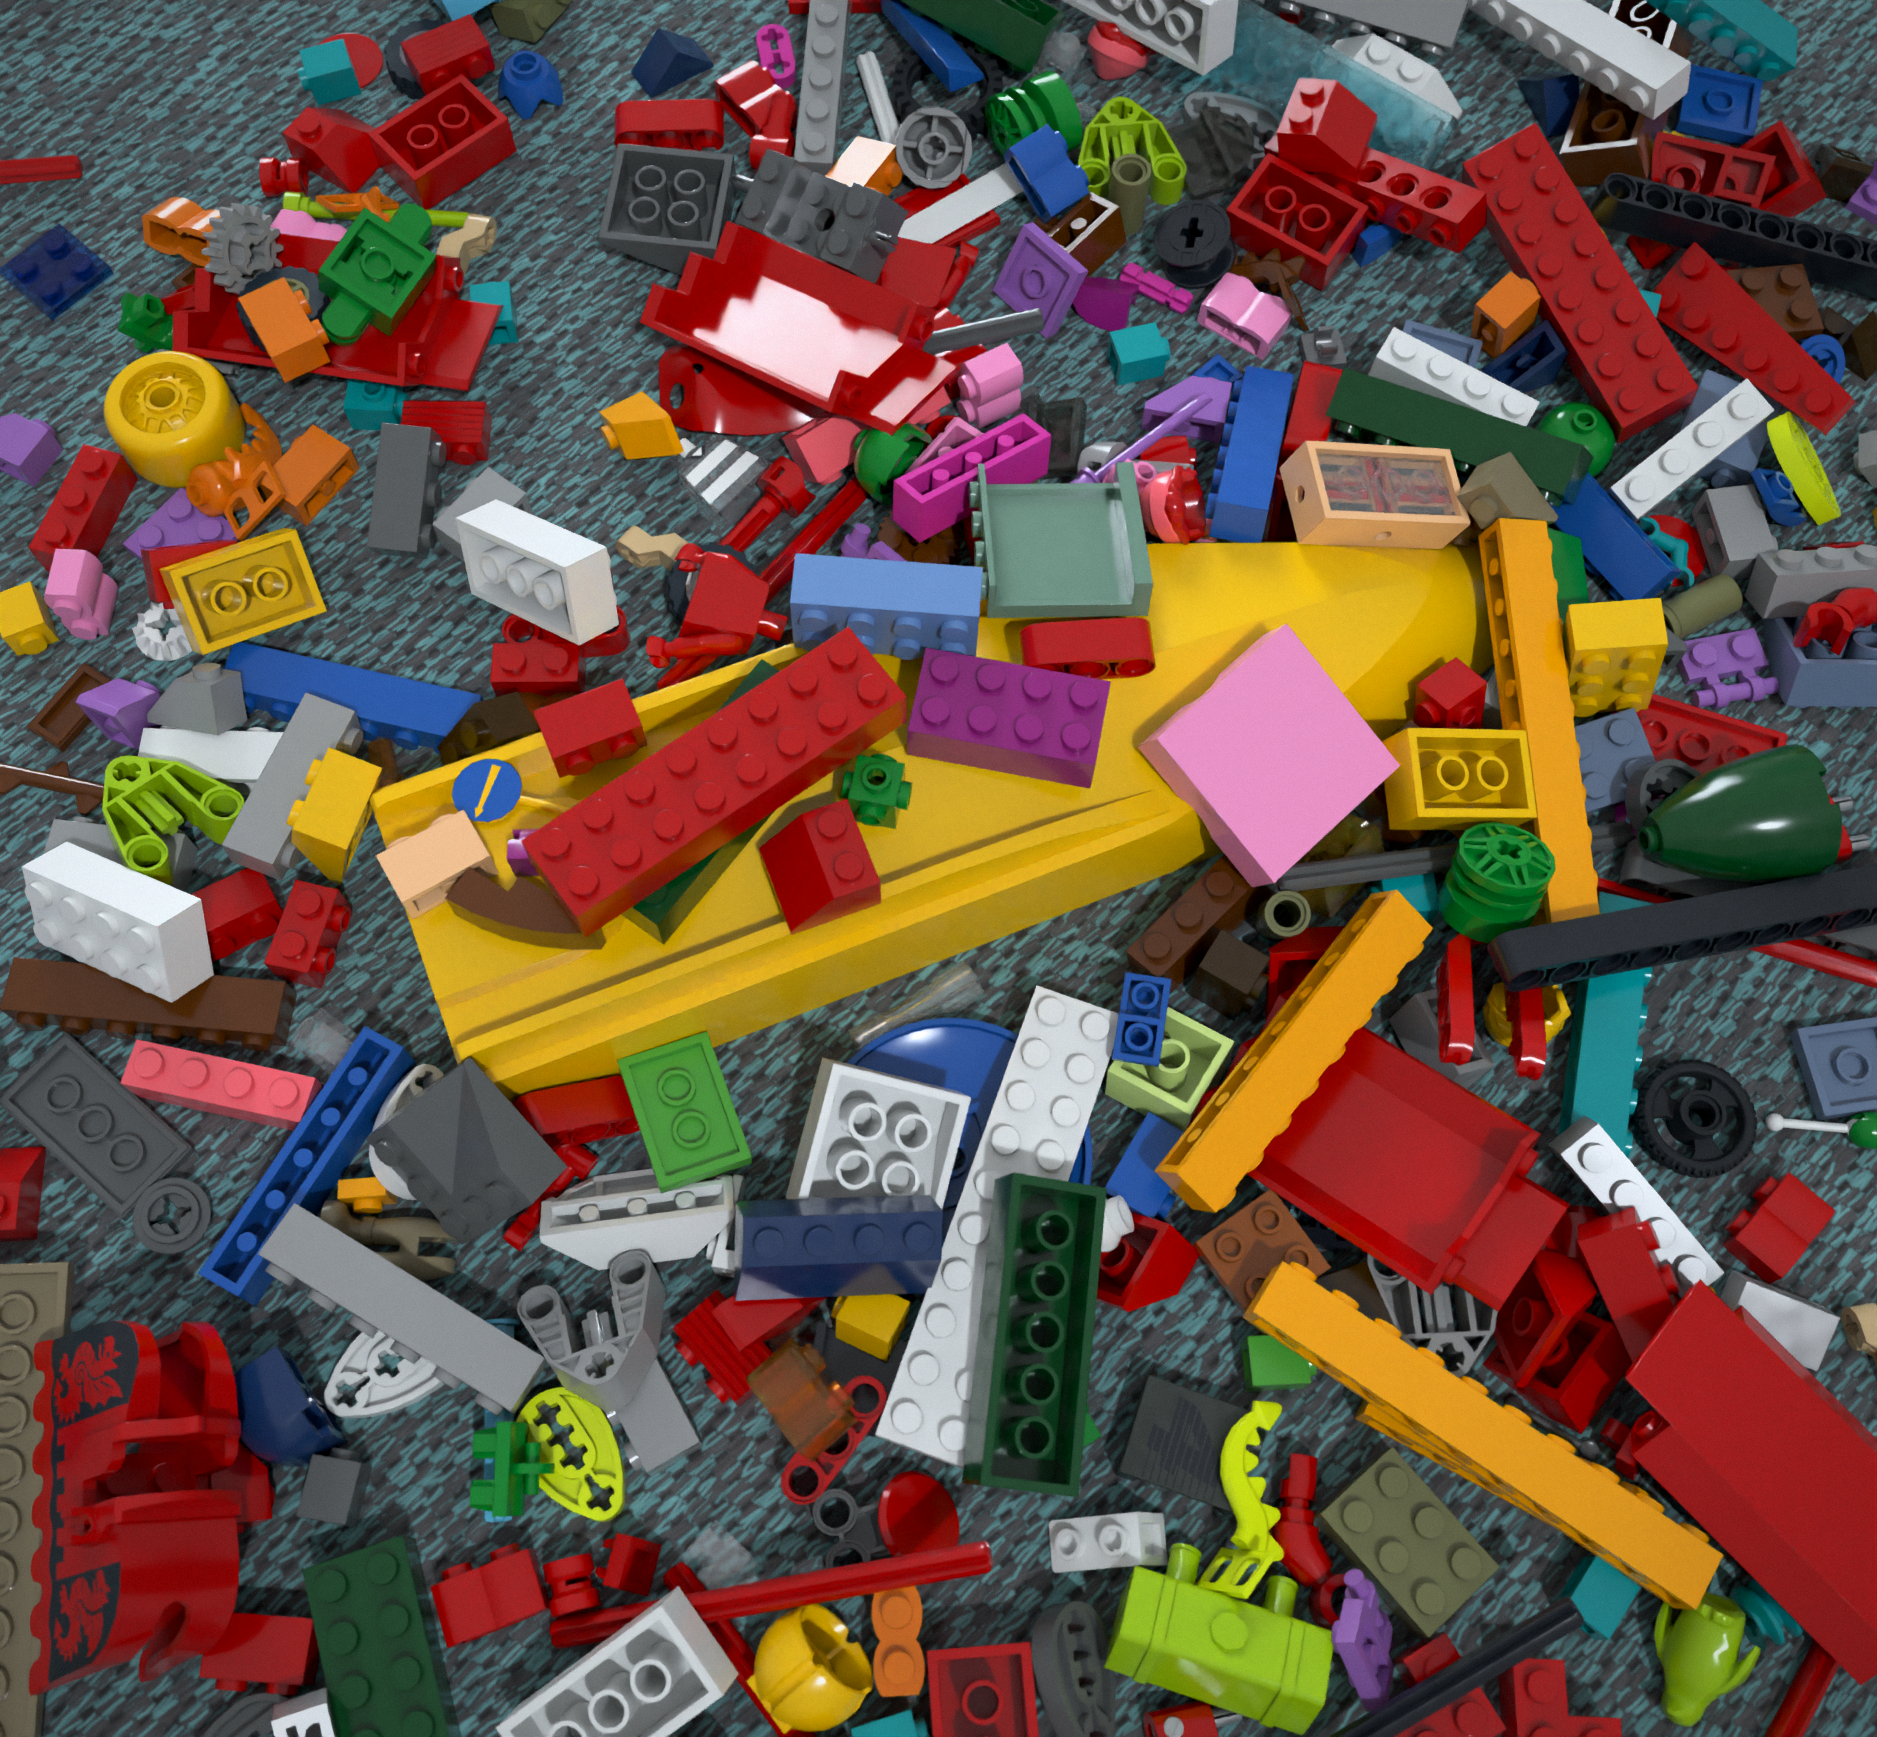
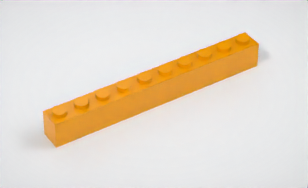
M1498 518L1478 537L1503 730H1526L1538 817L1516 827L1532 833L1547 845L1554 856L1556 869L1548 884L1547 891L1540 901L1541 905L1532 923V926L1601 914L1597 896L1598 875L1593 867L1591 852L1592 832L1587 823L1585 808L1586 788L1581 779L1579 764L1581 751L1575 735L1573 720L1575 707L1570 698L1568 684L1569 664L1564 654L1562 640L1564 626L1562 619L1559 617L1557 603L1558 583L1553 574L1551 559L1553 546L1551 539L1548 537L1547 522L1541 520Z
M1282 1261L1271 1269L1245 1312L1244 1319L1673 1608L1697 1609L1723 1557L1722 1553L1707 1544L1709 1537L1704 1532L1684 1522H1680L1678 1525L1663 1515L1665 1508L1656 1500L1638 1492L1633 1495L1618 1485L1620 1478L1614 1472L1596 1463L1588 1465L1574 1455L1576 1449L1569 1442L1553 1434L1543 1435L1530 1426L1532 1420L1524 1412L1506 1404L1501 1407L1486 1397L1488 1390L1479 1382L1467 1376H1461L1459 1379L1443 1368L1445 1362L1437 1354L1423 1347H1418L1417 1350L1400 1339L1402 1333L1396 1327L1379 1318L1372 1321L1357 1311L1359 1304L1354 1299L1338 1290H1333L1330 1293L1315 1283L1316 1275L1303 1265L1296 1262H1291L1288 1265Z

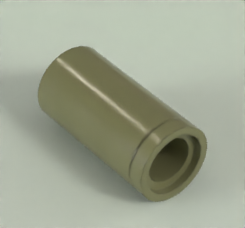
M1125 154L1118 157L1114 161L1111 170L1108 201L1120 207L1125 235L1133 234L1142 227L1151 176L1149 162L1137 154Z
M1723 573L1717 574L1662 602L1665 626L1680 639H1683L1738 611L1742 606V594L1737 583L1730 576Z
M1281 891L1263 900L1253 913V925L1256 931L1265 939L1271 941L1284 940L1298 935L1306 929L1310 922L1311 909L1307 900L1299 893ZM1275 906L1284 908L1288 913L1289 922L1286 928L1276 923L1273 916Z

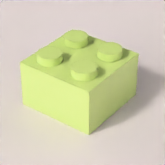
M1167 1007L1159 1067L1114 1060L1107 1072L1105 1094L1145 1116L1148 1112H1151L1185 1132L1203 1094L1219 1084L1229 1067L1235 1041Z

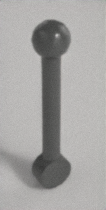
M1511 1396L1505 1401L1506 1405L1513 1406L1528 1415L1532 1423L1569 1442L1578 1449L1579 1454L1584 1459L1593 1460L1599 1455V1447L1596 1442L1592 1440L1582 1441L1524 1407L1523 1401L1520 1398Z

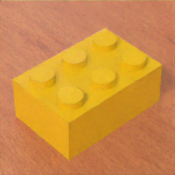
M281 528L159 569L192 651L201 655L327 611L296 529Z
M1661 598L1569 605L1562 640L1565 658L1569 664L1568 684L1570 698L1575 707L1574 716L1588 717L1600 712L1614 711L1619 713L1631 708H1635L1636 712L1648 709L1668 647Z
M1406 728L1381 741L1400 764L1384 780L1390 830H1467L1477 824L1491 822L1518 826L1538 818L1526 730Z

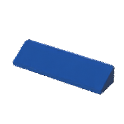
M881 0V9L884 15L949 92L984 79V74L949 33L941 29L938 21L929 16L920 17L913 14L907 9V4L900 0Z

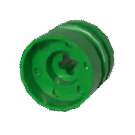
M1045 71L1023 81L1020 88L1017 86L1010 87L1004 93L1001 92L988 97L985 105L987 127L993 145L1001 157L1005 155L1010 147L1046 124L1053 131L1057 130L1062 134L1068 146L1066 153L1079 147L1082 141V124L1079 110L1067 84L1053 71Z
M1497 822L1477 824L1465 830L1458 842L1456 853L1451 861V868L1446 874L1438 895L1439 911L1445 921L1460 934L1483 943H1490L1491 940L1504 932L1531 927L1541 905L1540 901L1546 893L1548 884L1556 870L1554 856L1544 842L1532 833L1519 827Z

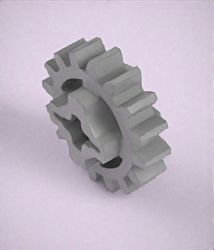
M231 203V208H219L220 218H209V223L213 227L212 233L203 232V237L209 241V247L201 251L203 255L210 256L211 261L206 265L205 269L208 272L216 273L213 282L216 285L225 286L226 292L240 294L245 289V285L249 281L254 280L260 273L271 271L270 269H273V267H282V262L276 258V253L283 250V245L276 244L275 238L280 234V230L270 227L273 219L271 215L262 214V208Z

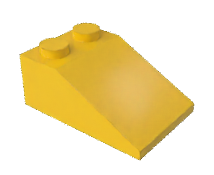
M328 747L323 761L316 758L313 760L304 783L311 786L305 801L296 799L286 825L293 827L291 842L332 883L341 885L373 812L369 799L378 790L382 768Z

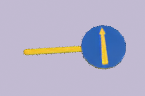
M483 759L470 764L460 772L453 785L452 798L455 808L459 812L464 809L469 820L474 823L491 824L503 820L514 812L518 804L557 814H563L572 808L522 796L523 786L520 775L510 764L499 759Z

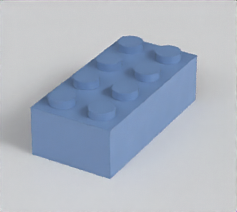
M795 553L790 597L794 648H803L810 652L849 627L872 655H895L900 659L914 660L924 657L926 648L976 657L983 567Z

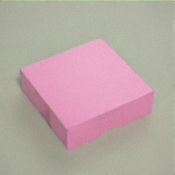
M1287 623L1260 637L1219 674L1213 685L1202 696L1180 708L1138 746L1175 794L1194 808V811L1205 823L1211 838L1251 887L1275 883L1400 766Z

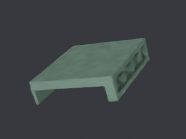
M1116 462L1113 483L986 484L985 464H978L977 482H969V507L977 508V511H972L971 518L972 538H980V541H975L974 565L975 567H983L981 600H986L987 618L1148 616L1153 580L1133 462Z

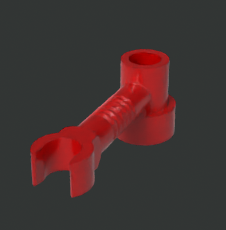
M581 1144L553 1150L568 1167L518 1217L503 1237L505 1242L520 1252L540 1225L542 1201L551 1197H559L574 1176L584 1181L599 1162L600 1158Z

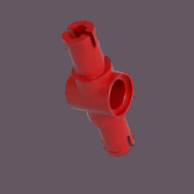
M774 93L772 95L768 123L762 128V134L754 135L751 140L749 159L752 169L755 170V175L767 148L794 158L796 141L792 137L793 134L790 131L795 100L788 94Z

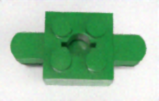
M403 204L387 223L364 207L318 270V290L333 299L322 314V327L331 342L340 346H350L357 341L368 324H371L389 337L394 333L434 276L437 255L424 247L431 237L432 220L425 209L416 204Z

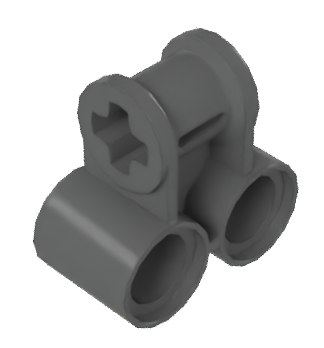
M829 1489L816 1499L813 1507V1522L817 1531L824 1537L839 1540L828 1551L825 1561L826 1569L833 1568L834 1559L843 1551L850 1550L857 1553L862 1563L871 1561V1556L878 1557L890 1554L879 1530V1500L857 1508L854 1498L847 1491L841 1489ZM837 1500L847 1506L850 1516L845 1525L840 1528H831L823 1523L820 1513L826 1503Z

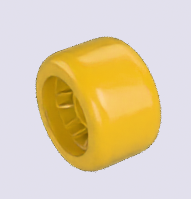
M163 351L141 357L126 366L114 378L105 396L104 419L111 437L130 466L140 476L154 484L168 488H186L189 473L196 465L228 459L224 454L226 447L241 453V445L245 440L246 427L240 407L221 373L211 363L196 355L181 351Z

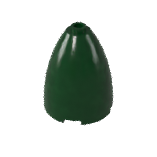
M1797 744L1785 745L1755 752L1726 762L1684 784L1664 799L1643 820L1642 827L1637 832V840L1641 851L1647 854L1653 861L1684 873L1733 882L1787 881L1815 876L1825 866L1835 863L1842 839L1840 804H1830L1826 787L1821 778L1827 770L1820 759L1804 746Z

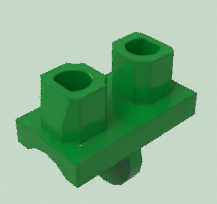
M127 292L121 297L122 315L118 324V331L134 338L135 348L141 352L147 353L153 347L158 350L163 348L173 351V314H166L161 300L148 293L139 298Z
M502 1421L497 1422V1427L474 1432L472 1448L474 1459H495L494 1480H473L470 1486L469 1505L471 1508L492 1511V1517L524 1516L525 1495H539L540 1474H554L555 1463H540L541 1443H527L528 1422Z

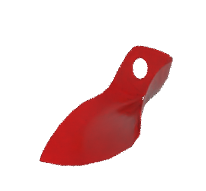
M685 343L670 347L663 353L659 362L660 407L670 415L673 425L687 430L744 436L765 435L796 430L827 411ZM699 363L703 365L704 370L700 374H696L693 367L694 364ZM681 383L685 391L684 401L679 408L675 409L670 402V393L675 384Z

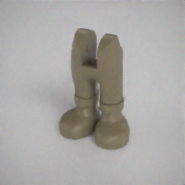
M326 1200L323 1204L320 1219L358 1243L371 1246L378 1244L400 1247L399 1251L375 1253L418 1280H436L455 1274V1259L438 1256H418L420 1242L438 1244L458 1242L456 1238L451 1237L442 1229L438 1219L410 1216L377 1219V1217L365 1216L360 1220L351 1215L348 1206L343 1201Z

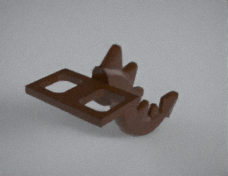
M1273 248L1262 260H1258L1253 252H1247L1240 264H1238V255L1236 253L1235 261L1228 273L1243 276L1249 279L1253 285L1267 284L1273 293L1277 294L1282 291L1284 300L1303 331L1309 330L1299 299L1291 287L1300 280L1299 275L1305 264V257L1298 255L1281 262L1280 250Z

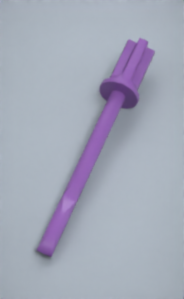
M1205 392L1096 472L1086 467L1082 468L1079 471V477L1071 483H1102L1112 464L1116 465V462H1125L1127 458L1132 461L1211 403L1213 399Z

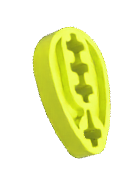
M1788 411L1768 421L1767 431L1775 455L1806 510L1819 526L1840 517V508L1830 482L1799 420L1792 412Z
M564 1387L552 1388L536 1395L522 1409L516 1422H528L527 1443H541L540 1463H555L554 1474H540L539 1487L552 1499L572 1512L598 1522H607L614 1519L620 1514L625 1504V1470L620 1446L606 1414L601 1408L566 1390ZM546 1403L551 1408L559 1405L561 1411L557 1413L556 1420L564 1428L573 1426L574 1431L569 1435L571 1443L578 1449L586 1446L588 1452L582 1456L585 1465L581 1469H577L573 1465L564 1467L563 1461L568 1457L567 1451L559 1444L551 1447L549 1441L554 1438L555 1434L550 1426L547 1424L537 1425L536 1421L542 1416L539 1408ZM588 1476H592L595 1483L604 1490L610 1487L614 1489L615 1493L609 1498L612 1505L609 1510L605 1511L599 1506L593 1509L590 1508L589 1503L595 1497L591 1486L587 1482Z

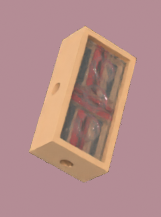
M1306 440L1280 467L1298 544L1442 549L1471 524L1466 508L1457 498L1461 487L1450 449Z

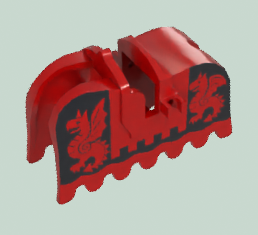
M109 1321L83 1328L57 1339L35 1344L34 1366L36 1370L43 1371L45 1381L43 1388L36 1394L34 1399L33 1416L36 1422L43 1424L44 1435L34 1449L32 1466L35 1474L41 1475L43 1478V1489L41 1494L34 1500L31 1517L34 1527L41 1529L43 1539L41 1547L34 1552L30 1567L33 1581L40 1583L42 1587L41 1600L33 1607L30 1616L31 1634L41 1642V1654L32 1664L29 1673L30 1696L40 1695L82 1677L130 1661L151 1638L149 1646L142 1651L139 1659L140 1682H148L174 1666L212 1650L226 1632L236 1604L239 1583L237 1534L244 1532V1524L237 1525L236 1517L242 1516L243 1498L242 1491L208 1490V1475L226 1470L234 1464L238 1454V1441L241 1437V1421L238 1420L236 1383L231 1363L218 1332L209 1322H183L179 1326L178 1331L155 1340L148 1326L135 1321ZM126 1443H141L139 1452L136 1454H125Z

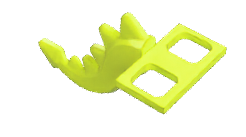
M1253 1401L1251 1412L1245 1414L1232 1426L1224 1441L1220 1457V1477L1224 1493L1237 1521L1236 1531L1230 1541L1239 1549L1221 1548L1196 1583V1586L1229 1597L1247 1599L1271 1563L1283 1559L1284 1552L1282 1547L1269 1534V1529L1281 1517L1280 1511L1275 1507L1262 1503L1260 1500L1266 1488L1265 1479L1263 1477H1248L1247 1475L1248 1472L1258 1465L1259 1460L1256 1455L1246 1450L1247 1444L1253 1446L1260 1444V1438L1256 1430L1258 1427L1266 1431L1271 1430L1282 1412V1406L1276 1402ZM1227 1560L1232 1561L1219 1580L1209 1582L1223 1562ZM1255 1563L1258 1565L1245 1584L1241 1586L1236 1585L1251 1564Z

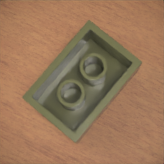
M1393 1447L1378 1453L1314 1514V1523L1355 1569L1361 1570L1365 1579L1373 1583L1382 1601L1415 1638H1429L1500 1568Z

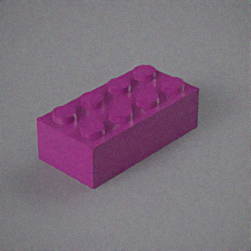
M926 648L908 726L907 755L1090 789L1111 681Z

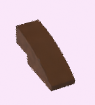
M468 867L445 897L456 916L483 930L510 940L540 947L568 950L602 949L607 942L601 928L585 938L557 898L521 876L510 890L507 891Z

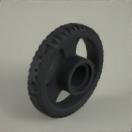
M1683 1059L1661 1066L1652 1072L1642 1083L1638 1090V1100L1634 1111L1635 1127L1637 1134L1640 1135L1639 1138L1643 1146L1647 1147L1649 1154L1655 1160H1659L1661 1165L1683 1176L1711 1178L1731 1171L1749 1155L1757 1136L1756 1110L1754 1104L1750 1102L1751 1097L1746 1089L1743 1090L1742 1084L1735 1077L1732 1078L1729 1072L1723 1068H1717L1715 1064L1702 1062V1060ZM1680 1077L1698 1078L1709 1084L1708 1091H1692L1679 1101L1668 1096L1662 1086L1668 1081ZM1726 1108H1733L1737 1119V1135L1732 1147L1727 1153H1724L1714 1143L1713 1135L1718 1133L1726 1124ZM1688 1110H1692L1700 1116L1702 1127L1695 1125L1690 1120ZM1665 1118L1669 1133L1680 1143L1692 1146L1690 1158L1679 1154L1663 1140L1656 1128L1654 1119Z

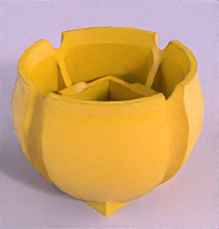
M818 1603L800 1606L781 1615L768 1627L758 1646L754 1661V1675L746 1681L783 1734H786L791 1729L808 1732L824 1731L841 1724L858 1710L866 1694L873 1688L872 1668L859 1642H847L846 1637L849 1628L834 1613Z

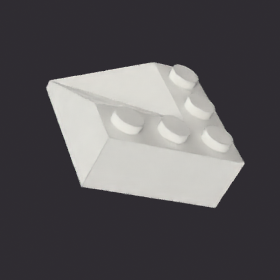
M822 1057L786 1198L817 1199L931 1195L942 1209L971 1097L956 1090Z

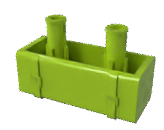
M1176 1543L1171 1546L1165 1575L1135 1565L1119 1599L1104 1668L1132 1677V1681L1144 1685L1147 1682L1258 1720L1261 1725L1270 1728L1275 1726L1303 1736L1324 1706L1326 1700L1333 1644L1332 1631L1292 1618L1295 1599L1299 1589L1298 1584L1284 1576L1269 1577L1268 1581H1266L1267 1589L1262 1608L1196 1586L1195 1580L1202 1554L1196 1547L1189 1544Z

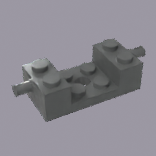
M768 148L753 179L742 173H736L733 177L740 182L733 179L731 181L733 189L746 193L735 223L875 284L889 253L896 250L893 245L898 246L897 236L908 214L907 210L884 193L853 182L852 186L813 172L794 158ZM834 214L835 220L832 227L824 231L826 219Z

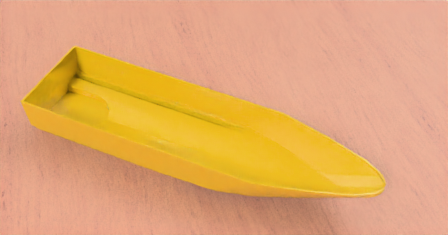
M1452 540L1442 549L1298 544V541H1262L1261 543L1202 542L1189 543L1187 545L1182 543L1147 544L1153 580L1148 616L987 618L986 600H980L976 657L1022 665L1019 633L1023 628L1032 624L1139 617L1150 622L1156 663L1155 669L1149 674L1140 677L1101 679L1111 681L1090 789L907 755L908 726L924 657L904 660L895 655L873 654V657L906 695V722L858 755L870 757L874 754H883L894 758L899 763H905V781L912 782L908 810L900 809L896 829L868 826L856 822L881 882V904L791 935L759 852V848L799 815L843 800L841 792L846 770H855L858 757L856 755L776 809L664 945L623 915H619L601 927L607 941L602 949L568 950L522 943L483 930L456 916L447 901L415 919H412L407 912L457 1064L459 1065L471 1057L511 1104L519 1097L534 1091L621 1075L617 1063L619 1059L706 1031L712 1047H717L1224 853L1211 838L1205 823L1194 811V808L1175 794L1138 746L1180 708L1202 696L1213 685L1219 674L1260 637L1286 623L1380 741L1387 739L1409 720L1413 721L1416 686L1455 657L1479 676L1494 664L1479 542ZM794 643L632 699L648 746L640 748L634 755L628 758H613L599 763L589 772L579 776L567 775L559 778L542 732L380 788L372 794L369 800L385 847L387 848L389 844L399 838L412 837L429 828L434 820L443 815L458 813L459 811L455 808L452 798L454 782L462 770L470 764L483 759H499L510 764L520 775L523 786L522 796L573 807L714 715L761 659L781 671L807 654L808 651L803 648H794ZM518 804L514 812L503 820L491 824H480L471 821L499 874L489 878V880L509 891L519 878L515 877L507 861L508 841L514 840L513 829L541 828L561 814ZM541 876L522 877L555 897Z

